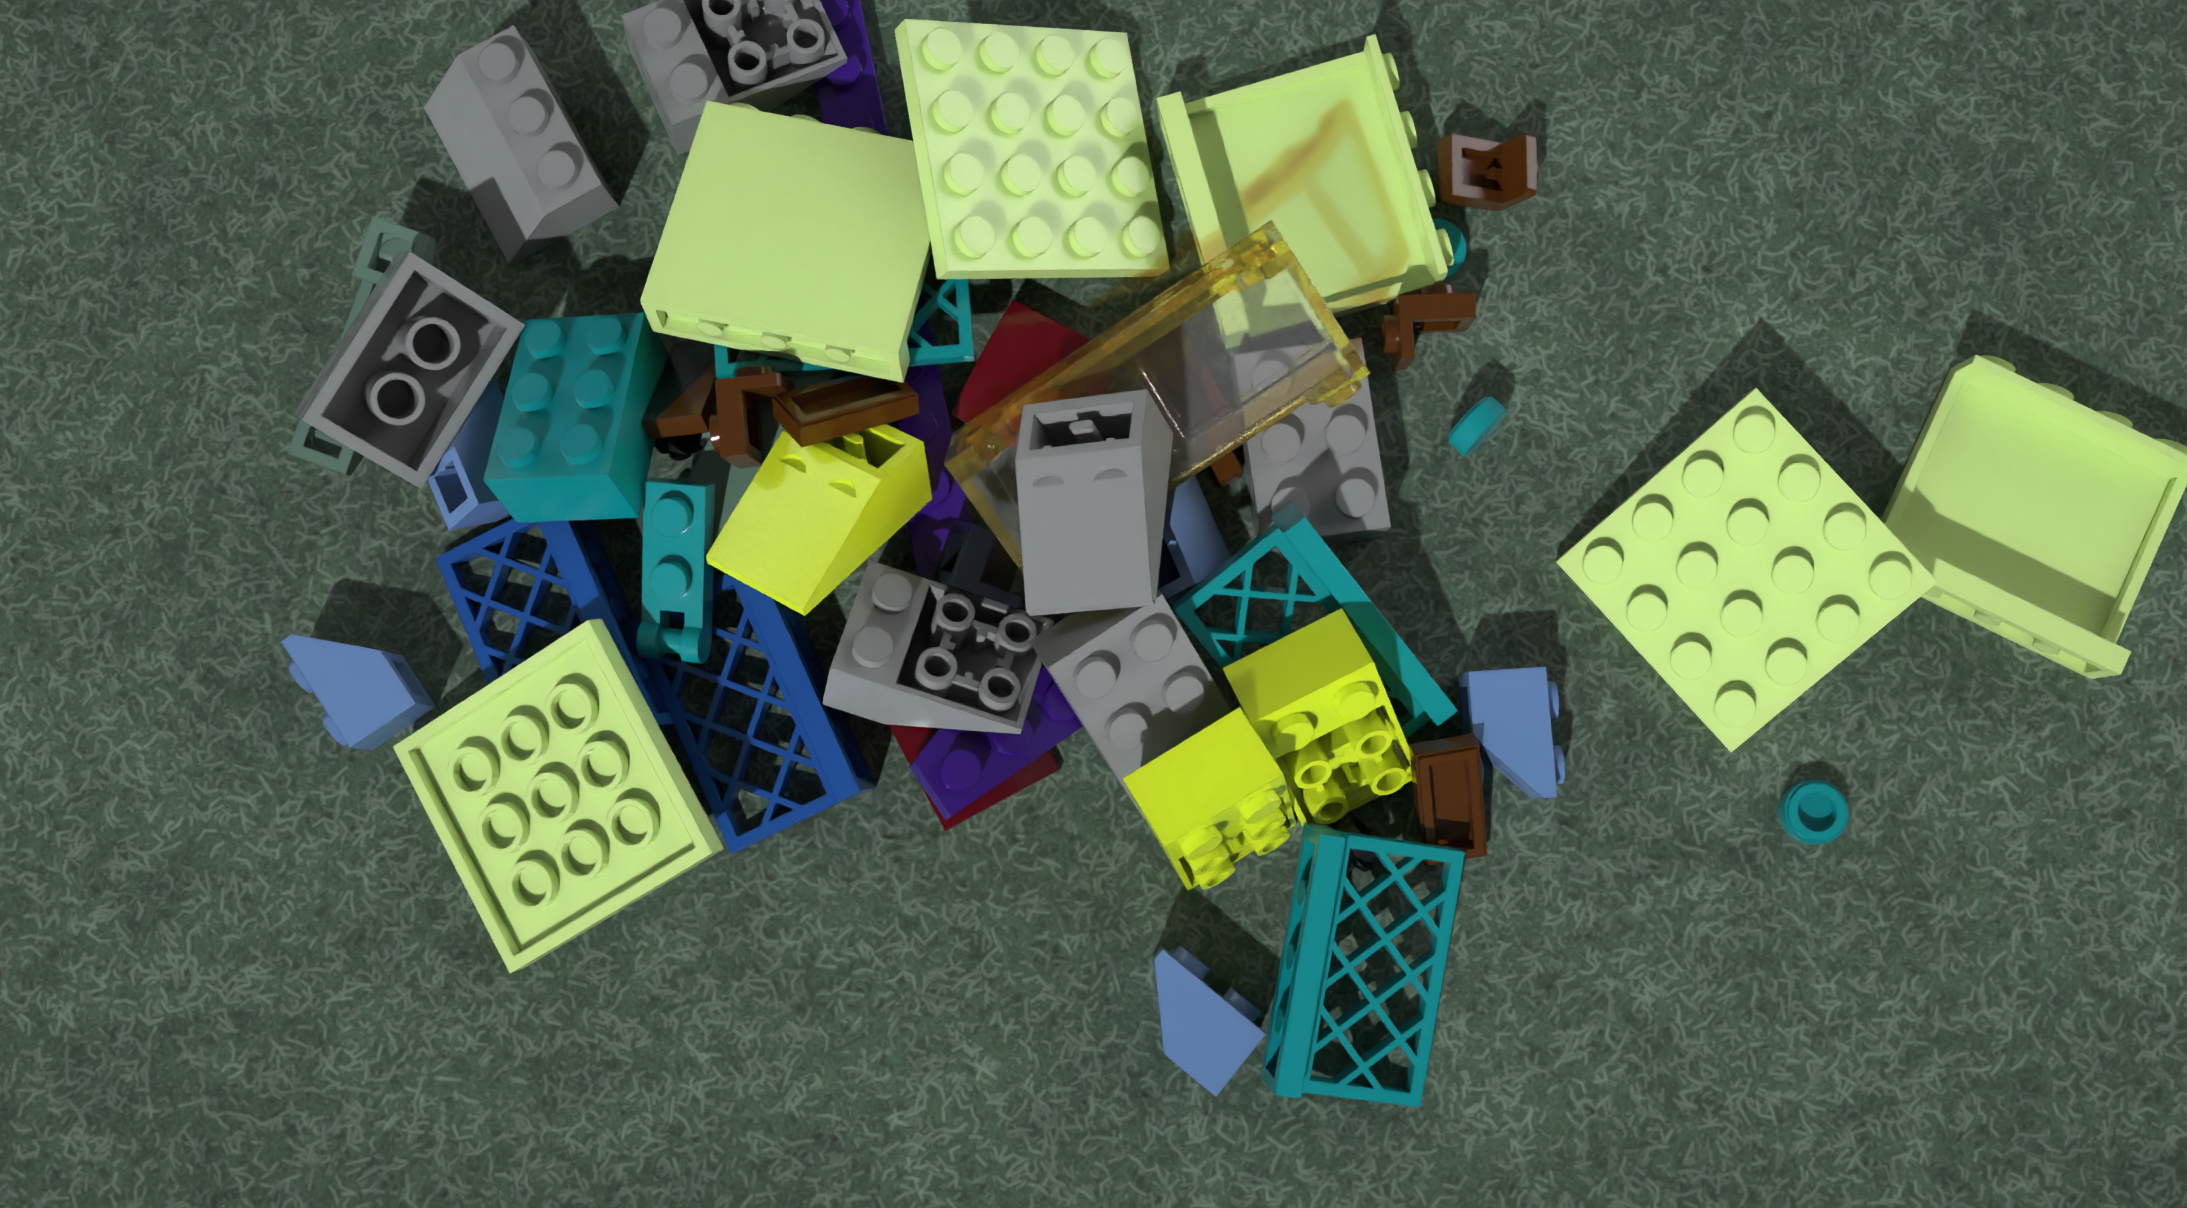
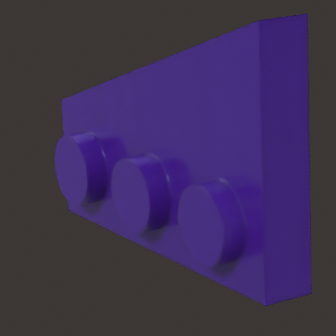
M1042 662L1020 734L938 728L909 767L944 819L947 820L1078 731L1083 725Z

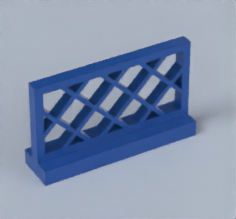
M513 518L435 558L488 684L527 660L523 655L534 624L559 633V638L578 627L580 622L582 624L587 620L602 619L661 731L663 732L674 727L673 719L666 708L644 657L638 655L636 637L629 623L635 620L593 520L517 523ZM538 525L547 543L539 568L514 559L522 534ZM503 543L500 553L491 550ZM478 555L497 561L485 595L468 588L459 564ZM555 566H557L561 576L553 574ZM510 567L536 576L524 610L499 600ZM549 582L565 587L572 601L564 625L538 616ZM474 601L482 603L479 612ZM495 609L521 619L510 651L493 646L488 636L487 629ZM498 658L506 661L503 669Z
M725 574L713 580V605L717 596L735 588L744 610L736 633L712 624L713 634L733 641L721 675L666 654L662 659L645 658L666 708L670 712L674 726L728 849L733 854L839 803L876 788L877 785L844 712L822 704L828 676L800 614L736 578ZM670 611V620L675 619L684 623L685 614ZM642 616L629 622L636 639L638 628L642 622ZM751 626L758 641L748 638ZM744 646L763 652L770 666L762 690L733 680ZM668 665L677 668L674 679ZM690 673L718 683L706 717L687 710L681 697ZM777 684L784 698L773 695ZM730 688L758 698L747 732L718 722ZM770 703L789 710L796 724L788 748L759 737ZM693 722L703 726L700 736ZM715 731L744 741L732 774L713 768L707 756V750ZM802 742H804L809 756L799 753ZM755 746L784 757L773 790L744 779ZM795 762L816 769L825 789V795L809 803H804L784 795ZM719 781L729 784L725 794ZM740 789L769 800L761 826L744 834L741 833L732 812ZM780 805L794 809L776 818Z

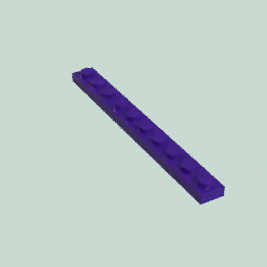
M820 0L848 58L846 64L814 83L822 122L850 129L868 127L882 135L889 136L861 1ZM922 292L920 293L914 316L925 305ZM928 319L916 333L931 346H934ZM910 340L907 342L908 348H918ZM938 364L908 366L904 381L919 395V414L887 423V425L924 442L932 500L907 522L917 574L929 580H933L953 520L972 523Z

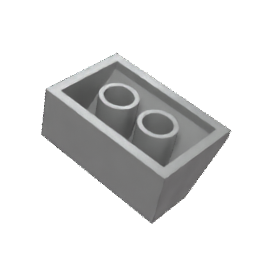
M514 25L457 55L427 101L424 109L507 262L511 266L620 207L535 52Z

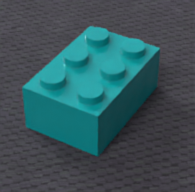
M645 312L524 320L523 324L525 326L521 331L483 481L517 523L639 518L643 500V481L647 480L655 443L654 438L649 439L641 420L670 354L658 334L653 332Z

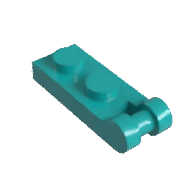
M657 477L643 481L642 622L638 628L636 639L637 652L640 657L662 659L668 653L680 655L683 662L703 664L710 655L712 644L713 566L707 563L706 555L714 543L715 483ZM670 611L685 613L683 629L670 628Z

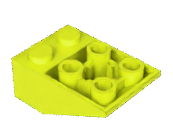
M883 424L801 448L784 429L707 553V563L806 616L932 500L924 442L890 425Z
M1342 608L1222 668L1249 722L1283 772L1291 805L1302 826L1304 823L1318 825L1334 823L1346 813L1382 795L1392 794L1404 784L1412 781L1408 743L1374 661Z
M1240 707L1122 778L1187 891L1197 885H1200L1205 890L1223 882L1235 871L1233 863L1254 850L1258 856L1275 850L1290 837L1288 829L1296 825L1284 774Z

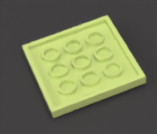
M904 19L894 31L937 279L1159 276L1170 269L1127 33Z
M1757 388L1752 389L1556 560V563L1730 752H1733L1938 583L1933 575Z
M602 619L585 621L393 746L509 973L529 966L724 849Z

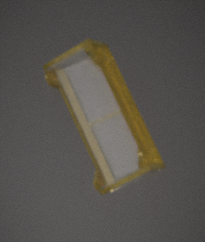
M1270 220L953 432L944 465L1023 573L1015 465L1023 405L1147 389L1173 431L1168 493L1303 404L1309 402L1311 405L1325 402L1328 408H1332L1344 403L1361 389L1362 385L1359 381L1368 376L1370 372L1273 221Z

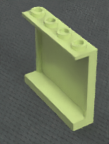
M1376 34L1366 36L1364 51L1199 100L1184 104L1181 91L1156 98L1158 119L1226 349L1395 301L1398 295L1418 294V290L1422 287L1443 284L1448 273L1447 266H1451L1454 263L1448 234L1444 228L1435 230L1429 210L1436 203L1430 175L1426 169L1417 171L1411 149L1417 148V135L1413 119L1409 111L1399 112L1393 91L1399 90L1400 87L1394 58L1390 52L1386 54L1381 53Z
M706 101L640 299L653 332L904 383L910 362L907 339L932 254L914 142L885 136L868 127L850 129L824 124L806 115H793L789 117L763 112L745 103L736 102L728 105Z
M1974 355L1950 369L1881 521L1938 581L1921 596L1922 598L2090 679L2121 675L2131 651L2117 645L2116 642L2187 486V447L2172 440L2153 439L2132 429L2133 423L2122 415L2109 411H2094L2073 401L2074 395L2063 387L2050 383L2037 384L2015 373L2016 368L2004 359L1990 355Z

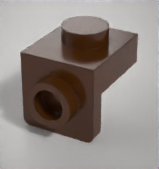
M1451 133L1437 141V202L1490 211H1501L1536 195L1539 166L1535 135L1522 133L1504 143Z
M1436 284L1420 288L1418 294L1398 295L1390 309V315H1382L1380 325L1382 352L1393 354V370H1406L1413 361L1415 354L1413 333L1466 331L1476 318L1475 292L1456 293V286Z
M764 365L741 367L735 371L736 377L715 380L717 413H712L709 419L711 442L715 451L720 452L722 459L739 469L758 467L764 462L760 403L771 402L773 396L795 390V384L781 373H775L774 367Z

